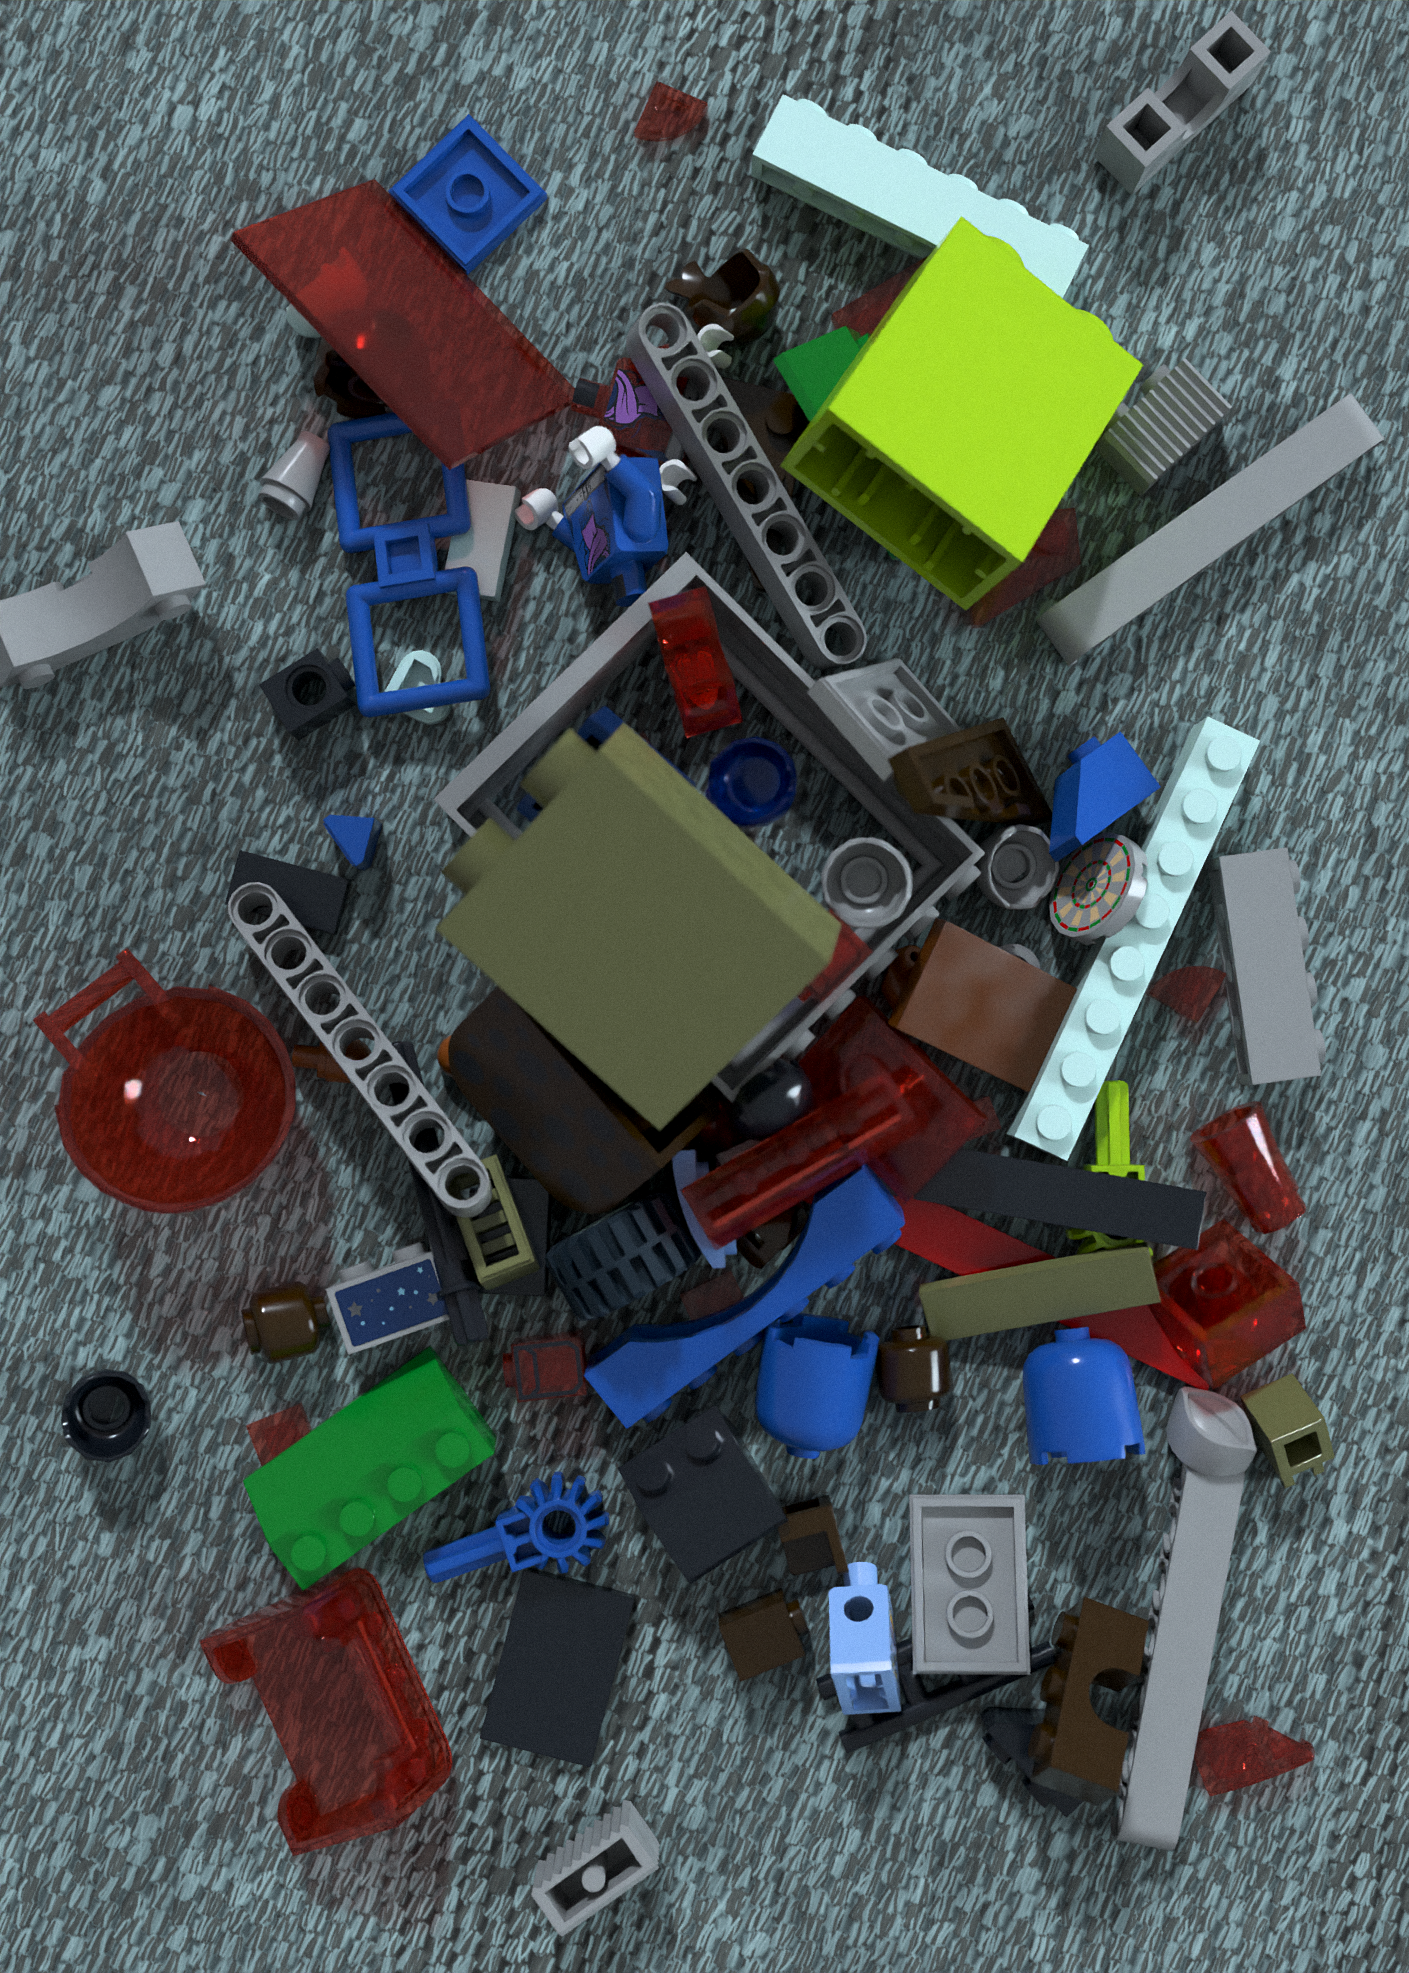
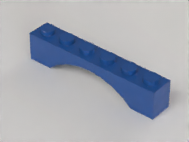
M858 1157L815 1189L809 1216L795 1246L776 1272L755 1291L724 1310L696 1320L664 1325L634 1324L590 1356L583 1376L626 1429L641 1418L646 1423L653 1421L672 1404V1399L670 1398L672 1395L686 1385L693 1390L709 1380L718 1369L715 1364L732 1351L736 1356H740L754 1347L763 1337L761 1330L777 1318L784 1323L798 1315L809 1303L807 1296L825 1284L830 1289L843 1282L855 1270L853 1262L870 1250L874 1254H879L893 1245L902 1235L900 1228L905 1225L903 1208L863 1157Z

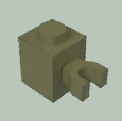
M1293 1373L1240 1396L1244 1412L1252 1426L1253 1438L1274 1468L1278 1479L1285 1489L1295 1485L1292 1476L1307 1469H1310L1314 1476L1324 1472L1323 1462L1335 1458L1325 1418Z

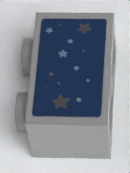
M425 1241L393 1251L392 1255L395 1262L386 1266L373 1269L371 1260H367L337 1271L341 1282L331 1285L326 1289L348 1355L449 1320L444 1301L437 1300L436 1293L441 1288L431 1250H427Z

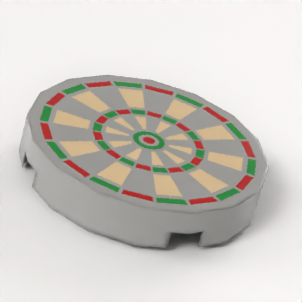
M1107 832L1095 835L1073 851L1063 863L1057 875L1049 900L1051 921L1059 933L1073 941L1084 945L1096 944L1093 939H1097L1102 935L1110 938L1124 928L1136 914L1145 896L1148 881L1142 877V864L1148 867L1147 857L1138 844L1123 835Z

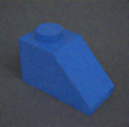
M1121 731L1102 745L1095 736L1067 756L1073 766L1055 778L1049 854L1055 862L1086 843L1161 787Z

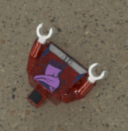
M718 324L706 325L697 335L716 367L723 369L729 367L732 357L721 350H717V348L724 341L734 340V336ZM669 343L656 347L667 349L669 348ZM624 357L618 359L610 386L580 377L575 387L571 411L600 419L598 426L607 428L615 439L616 450L614 453L618 457L625 454L627 457L658 458L662 494H665L675 504L683 505L687 497L676 487L678 485L681 486V482L686 479L696 481L697 476L686 466L688 456L631 358ZM678 377L676 386L682 397L689 401H698L699 392L693 381L685 377Z

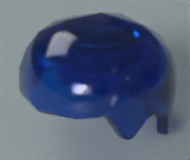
M758 736L735 740L710 762L708 786L705 790L706 799L735 825L745 829L767 827L782 818L792 806L797 792L798 779L795 762L778 743Z

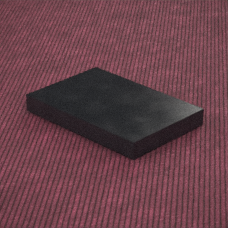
M531 1567L525 1568L521 1577L480 1739L591 1768L635 1595Z

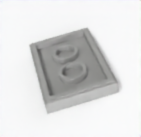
M900 658L819 678L806 692L883 782L892 779L894 774L887 760L889 757L907 747L962 730Z
M909 1494L913 1674L1030 1675L1025 1495Z

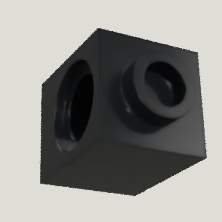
M318 648L259 684L288 732L297 740L303 739L356 705L348 693L349 690L356 687L355 682L339 657L329 662ZM312 680L325 681L326 694L324 698L315 705H303L301 701L303 687Z

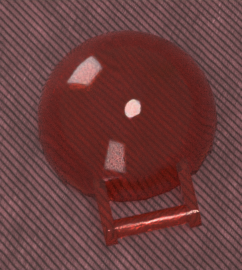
M125 948L115 956L118 963L48 1016L43 1011L32 1019L70 1064L62 1075L59 1105H54L63 1147L78 1171L102 1193L128 1206L161 1214H183L201 1211L226 1203L250 1188L272 1166L289 1135L296 1106V1083L286 1045L270 1020L248 1001L208 984V989L176 986L164 991L136 957ZM134 980L146 996L138 998L108 1015L76 1049L64 1033Z

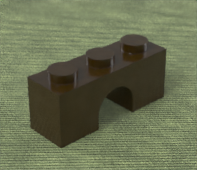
M1083 1597L1069 1611H1062L1059 1614L1051 1637L1052 1645L1058 1647L1054 1667L1050 1666L1046 1671L1040 1689V1700L1046 1702L1042 1723L1039 1722L1035 1726L1028 1747V1757L1034 1760L1030 1781L1096 1806L1119 1792L1129 1733L1107 1725L1096 1715L1090 1703L1089 1689L1090 1684H1095L1120 1692L1140 1676L1149 1626L1148 1620L1087 1597Z

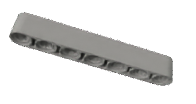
M657 303L651 305L633 324L626 338V348L636 369L804 658L810 665L821 670H831L856 661L863 654L866 647L867 634L864 626L690 322L683 312L672 304ZM657 326L667 334L669 348L661 349L654 346L648 340L646 327ZM678 377H685L693 381L699 392L698 401H689L682 397L676 386ZM708 428H715L725 435L728 442L727 453H719L709 445L707 440ZM738 479H745L755 487L757 492L755 505L748 504L739 497L736 489ZM768 529H774L784 537L786 543L784 555H777L768 547L766 542ZM798 578L808 581L814 590L812 606H808L798 599L795 592ZM827 628L836 630L841 636L843 646L839 656L832 654L826 647L824 638Z
M1353 394L1347 395L1060 600L1036 620L1037 624L1070 667L1093 647L1094 649L1122 630V627L1136 616L1143 615L1168 597L1169 593L1182 583L1186 584L1206 570L1228 550L1231 552L1256 534L1273 518L1277 519L1298 504L1319 485L1320 487L1344 471L1348 468V465L1362 454L1369 453L1385 440L1384 436Z
M250 882L238 887L228 902V914L245 943L442 1205L451 1214L461 1218L474 1217L482 1213L492 1198V1184L482 1162L277 892L269 885L260 882ZM259 906L272 908L271 916L266 922L259 925L246 923L247 916L253 909ZM297 949L306 952L305 960L299 967L290 970L279 968L280 959L286 952ZM329 993L340 996L339 1005L333 1012L327 1015H318L312 1012L314 1001L319 996ZM358 1038L373 1040L375 1046L367 1058L354 1061L346 1057L347 1047L352 1041ZM400 1082L409 1087L408 1097L402 1104L388 1107L380 1103V1094L387 1085ZM426 1128L439 1129L445 1135L443 1144L432 1153H422L414 1148L416 1136ZM469 1173L475 1175L480 1180L478 1192L467 1200L454 1199L448 1193L451 1181L460 1174Z
M1182 1463L1180 1478L1174 1477L1168 1512L1173 1513L1169 1534H1163L1157 1569L1163 1570L1159 1591L1153 1590L1148 1615L1149 1625L1152 1626L1149 1647L1144 1648L1140 1676L1136 1680L1137 1682H1142L1138 1704L1132 1703L1127 1733H1129L1128 1738L1131 1739L1128 1760H1124L1119 1792L1115 1794L1121 1796L1117 1817L1111 1816L1110 1821L1111 1835L1114 1840L1169 1851L1174 1850L1178 1842L1243 1492L1245 1472L1227 1476H1207Z

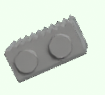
M1186 358L1172 370L1165 364L1160 366L1141 385L1139 390L1145 396L1131 409L1124 402L1121 403L1105 427L1104 435L1094 448L1140 497L1219 424L1232 408Z
M623 1800L621 1808L613 1806L612 1814L604 1813L603 1821L595 1820L593 1828L585 1826L584 1834L576 1833L575 1841L566 1840L565 1848L557 1846L556 1854L548 1853L546 1861L538 1860L531 1895L556 1932L563 1937L659 1868L658 1856L660 1854L658 1851H660V1844L632 1802Z

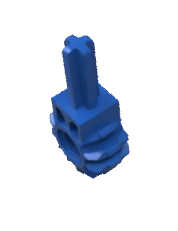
M561 1471L554 1472L551 1480V1491L542 1480L536 1478L530 1484L533 1497L520 1495L515 1506L500 1511L495 1520V1527L426 1550L423 1553L426 1574L433 1583H438L508 1559L512 1573L533 1565L542 1570L547 1565L549 1557L556 1558L557 1569L559 1573L563 1574L568 1572L570 1555L578 1564L585 1567L591 1561L588 1547L602 1549L606 1542V1537L597 1529L609 1525L610 1514L600 1510L592 1511L602 1502L603 1494L600 1490L592 1491L583 1498L580 1494L584 1489L586 1478L581 1475L576 1477L571 1490L564 1489L565 1477ZM555 1510H562L573 1517L576 1528L567 1534H558L548 1527L546 1516Z

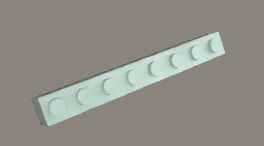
M1206 717L1193 726L1138 845L1145 853L1148 867L1142 864V877L1148 880L1145 896L1136 914L1121 931L1110 938L1102 935L1094 940L1096 944L1092 945L1073 986L1077 988L1076 993L1030 1092L1025 1091L1005 1133L1006 1135L1051 1156L1068 1160L1260 740L1210 717Z

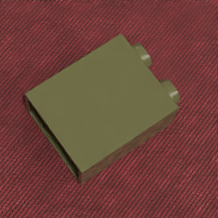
M623 723L597 752L570 728L519 784L545 808L515 840L490 817L440 871L465 896L435 929L660 1131L830 964L842 924L627 724Z

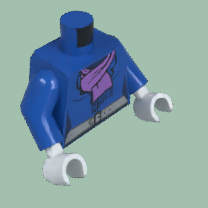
M596 426L580 435L568 445L571 457L581 468L587 470L596 464L598 465L563 502L564 516L558 512L559 506L555 495L546 488L535 489L522 497L524 504L515 509L514 515L519 524L528 530H534L544 523L549 525L554 530L552 536L576 554L582 578L589 584L612 583L616 605L630 607L648 590L645 573L667 554L668 537L658 458L627 457L625 454L618 457L614 453L616 443L612 433L605 427Z

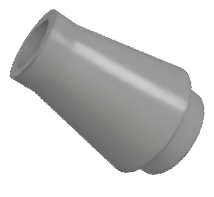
M302 431L295 443L260 479V484L263 487L258 495L260 501L273 512L290 520H298L303 511L309 512L325 460L329 455L330 446L319 436L308 431Z

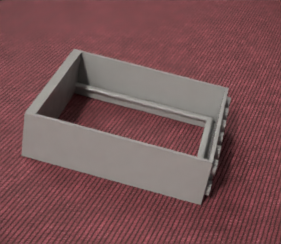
M685 552L433 800L470 837L491 817L516 840L522 832L491 800L662 633L656 613L657 605L694 594L702 596L709 632L696 636V638L704 646L709 644L714 646L718 660L921 864L912 874V896L902 914L882 928L857 929L849 936L860 948L859 962L820 1001L804 988L710 1080L733 1103L740 1088L757 1073L769 1068L781 1055L787 1061H792L815 1038L808 1028L821 1015L829 1021L841 1013L857 996L849 987L862 975L868 981L876 978L899 955L891 946L902 935L910 941L925 930L940 914L933 905L943 895L949 901L955 896H959L982 873L974 864L985 852L950 817L915 814L910 803L906 802L897 792L893 778L883 782L806 693L816 682ZM846 940L833 952L830 964L822 971L829 979L828 985L855 960V950ZM819 975L808 984L818 995L824 990V980Z

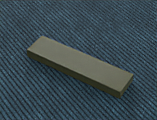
M1147 1242L927 1282L919 1286V1296L930 1335L941 1337L944 1341L1161 1302Z

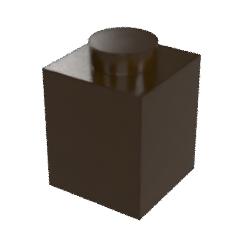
M782 1588L718 1613L719 1629L740 1682L805 1656L804 1643L801 1636L811 1633L798 1599L788 1603Z

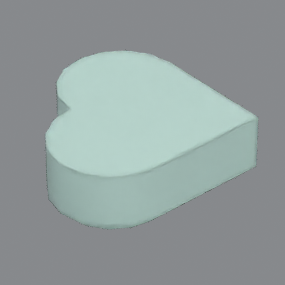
M423 650L413 651L407 654L400 662L385 692L441 683L443 679L442 666L431 653ZM452 705L402 713L424 724H438L450 714Z

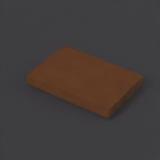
M936 918L887 1025L1008 1084L1030 1092L1077 988L947 920Z

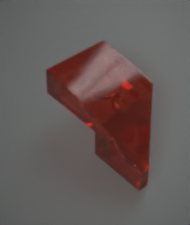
M1254 1716L1252 1722L1241 1720L1198 1732L1194 1760L1210 1797L1247 1787L1300 1767L1314 1760V1747L1310 1742L1302 1738L1300 1742L1291 1739L1269 1727V1721Z

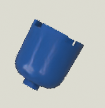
M807 1313L796 1315L793 1318L792 1324H780V1319L777 1318L764 1328L755 1397V1414L764 1432L779 1443L786 1445L785 1450L787 1453L799 1458L815 1459L820 1456V1452L832 1451L846 1446L857 1436L864 1420L880 1338L875 1332L871 1330L864 1331L863 1338L847 1333L849 1321Z
M1089 1327L1054 1330L1055 1342L1038 1346L1028 1355L1023 1365L1022 1379L1030 1464H1048L1047 1452H1051V1458L1067 1457L1068 1464L1126 1458L1124 1446H1126V1453H1134V1455L1146 1454L1132 1367L1128 1355L1120 1345L1109 1339L1090 1338Z

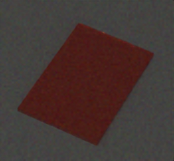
M375 179L233 232L231 242L449 470L477 455L483 454L486 450L542 420L554 416L557 412L574 403L572 399L575 388Z

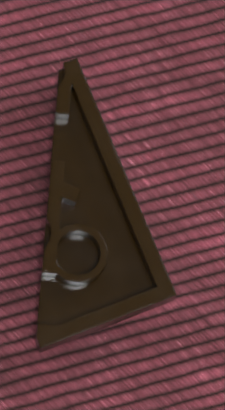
M721 376L789 497L792 498L796 478L780 465L809 425L808 418L793 394ZM720 431L723 452L727 453L728 442L725 435ZM738 479L736 489L739 497L744 502L755 505L757 501L755 487L745 479ZM768 529L766 533L767 545L772 552L777 554L782 535L774 529ZM747 560L753 588L756 591L767 593Z

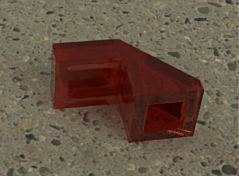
M706 587L649 602L648 606L686 738L742 722L743 719L732 673L721 647Z

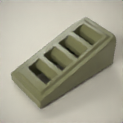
M497 1154L480 1161L484 1165L489 1178L493 1179L496 1187L492 1189V1198L488 1206L501 1201L503 1210L475 1221L472 1220V1217L461 1218L456 1216L479 1282L486 1290L499 1287L540 1270L532 1243ZM469 1173L460 1174L451 1181L448 1193L454 1199L465 1200L462 1191L480 1184V1180L475 1175ZM509 1224L511 1233L486 1243H481L480 1235ZM515 1247L518 1248L520 1254L493 1265L489 1264L487 1258Z

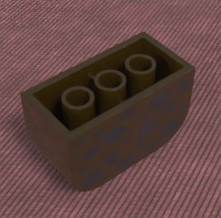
M499 986L454 1030L449 1041L448 1059L450 1069L457 1086L466 1099L548 1193L560 1203L579 1212L597 1214L615 1207L658 1172L721 1113L707 1095L700 1090L659 1131Z

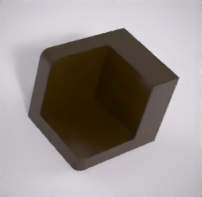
M829 1495L783 1506L782 1509L789 1521L778 1527L781 1543H783L790 1573L796 1576L831 1566H836L838 1575L849 1573Z

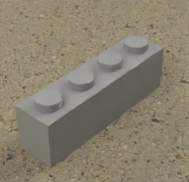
M1288 847L1220 856L1207 861L1239 1084L1257 1085L1321 1076L1320 1063L1325 1061L1326 1049L1323 1035L1319 1029H1314L1311 1006H1315L1317 1003V987L1312 973H1306L1303 950L1308 948L1309 933L1304 917L1297 914L1295 894L1299 893L1301 882L1296 861L1289 860Z

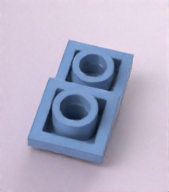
M696 1150L679 1151L672 1158L677 1193L683 1214L697 1245L712 1268H725L726 1255L737 1254L735 1219L724 1220L723 1208L700 1209V1197H710L709 1162H698Z

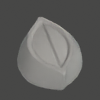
M1186 1386L1179 1389L1166 1428L1167 1441L1174 1454L1185 1465L1207 1476H1227L1245 1472L1257 1451L1252 1426L1245 1412L1235 1402L1215 1392Z

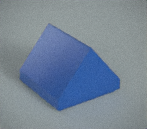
M329 815L324 818V827L351 865L363 871L371 867L382 823L375 818Z

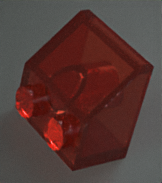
M1225 1219L1200 1234L1198 1250L1179 1247L1153 1264L1161 1302L1148 1304L1147 1306L1176 1353L1213 1389L1306 1329L1299 1283Z

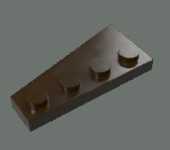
M1004 717L907 747L887 759L894 772L893 782L897 792L906 802L910 803L915 814L1036 826L1052 819V811Z

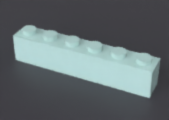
M783 94L752 154L751 176L923 261L931 254L957 220L963 216L983 234L999 238L1012 246L1020 255L1024 267L1063 298L1089 246L1080 241L1078 235L1068 227L1060 224L1047 225L1029 216L1027 210L1019 203L1010 199L997 200L978 191L977 186L970 179L959 174L946 175L928 166L926 160L914 151L908 149H899L897 151L877 141L876 136L861 125L849 124L847 126L828 117L819 105L807 99L796 101Z

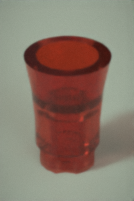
M1252 1101L1238 1105L1201 1126L1190 1136L1189 1141L1212 1167L1230 1193L1241 1215L1248 1217L1256 1233L1263 1232V1234L1275 1232L1286 1227L1290 1222L1300 1218L1305 1213L1306 1205L1297 1192L1299 1186L1289 1170L1272 1134L1262 1102Z

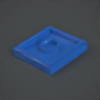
M469 114L388 191L390 197L467 275L548 199L547 193Z

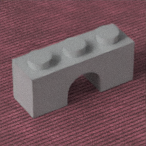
M1231 10L1189 49L1180 67L1155 93L1149 88L1144 90L1105 127L1093 156L1132 196L1254 83L1271 51Z

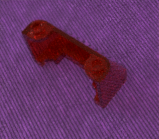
M358 1567L330 1577L306 1588L304 1591H299L226 1624L199 1641L212 1671L223 1683L233 1685L252 1677L297 1780L282 1793L278 1804L277 1816L280 1828L293 1856L397 1828L449 1778L452 1769V1752L449 1742L383 1592L374 1575L367 1569Z

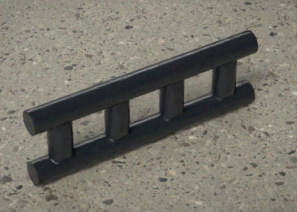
M1028 1594V1612L1035 1610ZM912 1637L896 1644L899 1685L906 1699V1702L901 1704V1711L883 1712L876 1716L874 1713L851 1714L854 1725L839 1731V1735L847 1754L1028 1675L957 1674L958 1680L927 1693L920 1674H913ZM1029 1641L1030 1674L1055 1663L1056 1656L1049 1641L1032 1647ZM831 1672L816 1678L825 1701L837 1696Z

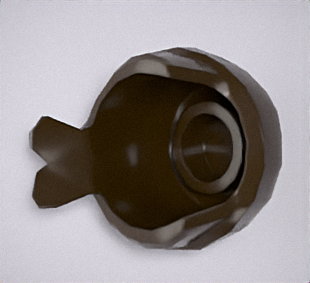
M746 248L734 254L711 277L705 276L697 262L692 261L681 270L682 279H674L665 285L667 292L681 296L689 302L685 308V314L697 333L706 325L718 324L734 336V340L721 343L726 347H746L755 342L770 329L777 316L780 285L775 274L767 264L760 262Z

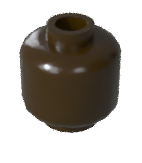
M300 1281L259 1290L251 1296L250 1308L241 1310L251 1355L260 1353L263 1360L269 1364H276L315 1353L320 1345V1331L330 1329L323 1296L312 1298L307 1286Z
M910 1325L891 1329L892 1340L879 1344L875 1362L880 1396L886 1402L895 1404L896 1411L901 1413L921 1412L941 1407V1398L948 1395L953 1389L947 1343L941 1337L926 1335L925 1325Z

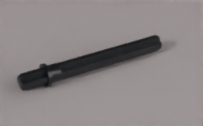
M410 1041L391 1043L424 1086L414 1045ZM400 1082L389 1084L393 1105L402 1104L408 1097L409 1087ZM426 1128L420 1131L414 1141V1148L422 1153H432L440 1147L435 1128ZM408 1159L441 1288L436 1293L437 1300L444 1301L454 1342L458 1346L476 1344L488 1338L489 1334L478 1293L483 1286L479 1280L475 1281L466 1243L456 1215L451 1214L442 1205Z

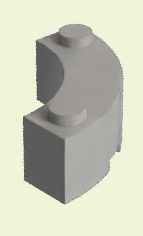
M179 521L125 532L114 546L88 564L92 572L91 574L82 577L66 589L63 583L52 582L32 591L0 600V688L18 683L21 684L23 689L44 685L54 679L53 671L139 635L163 620L172 619L188 612L192 608L190 600L206 583Z

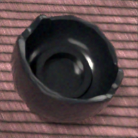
M776 1059L773 1068L757 1073L740 1088L732 1104L731 1111L728 1113V1118L742 1136L758 1142H776L790 1137L806 1123L814 1106L813 1087L806 1073L795 1059L790 1061V1064L783 1059Z
M104 1368L80 1377L64 1399L61 1413L64 1438L73 1449L88 1460L109 1463L131 1455L147 1436L151 1427V1406L149 1395L144 1385L125 1371ZM119 1395L123 1400L124 1410L119 1418L110 1422Z

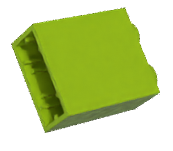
M961 216L909 279L780 466L966 611L1024 561L1139 374L1143 364L1114 341L1109 328L1101 319L1087 311L1075 309L1024 267L1020 255L1012 246L999 238L983 234Z

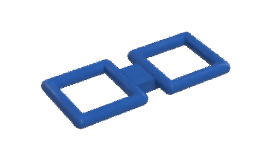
M442 403L332 424L328 428L327 437L328 445L330 446L329 455L340 547L347 553L375 550L378 581L353 585L346 591V606L359 712L363 716L371 718L485 699L490 694L491 685L478 576L476 571L468 566L439 571L435 539L467 533L471 527L460 425L456 407L450 403ZM437 428L447 514L361 528L351 444ZM456 591L467 679L379 693L370 606Z

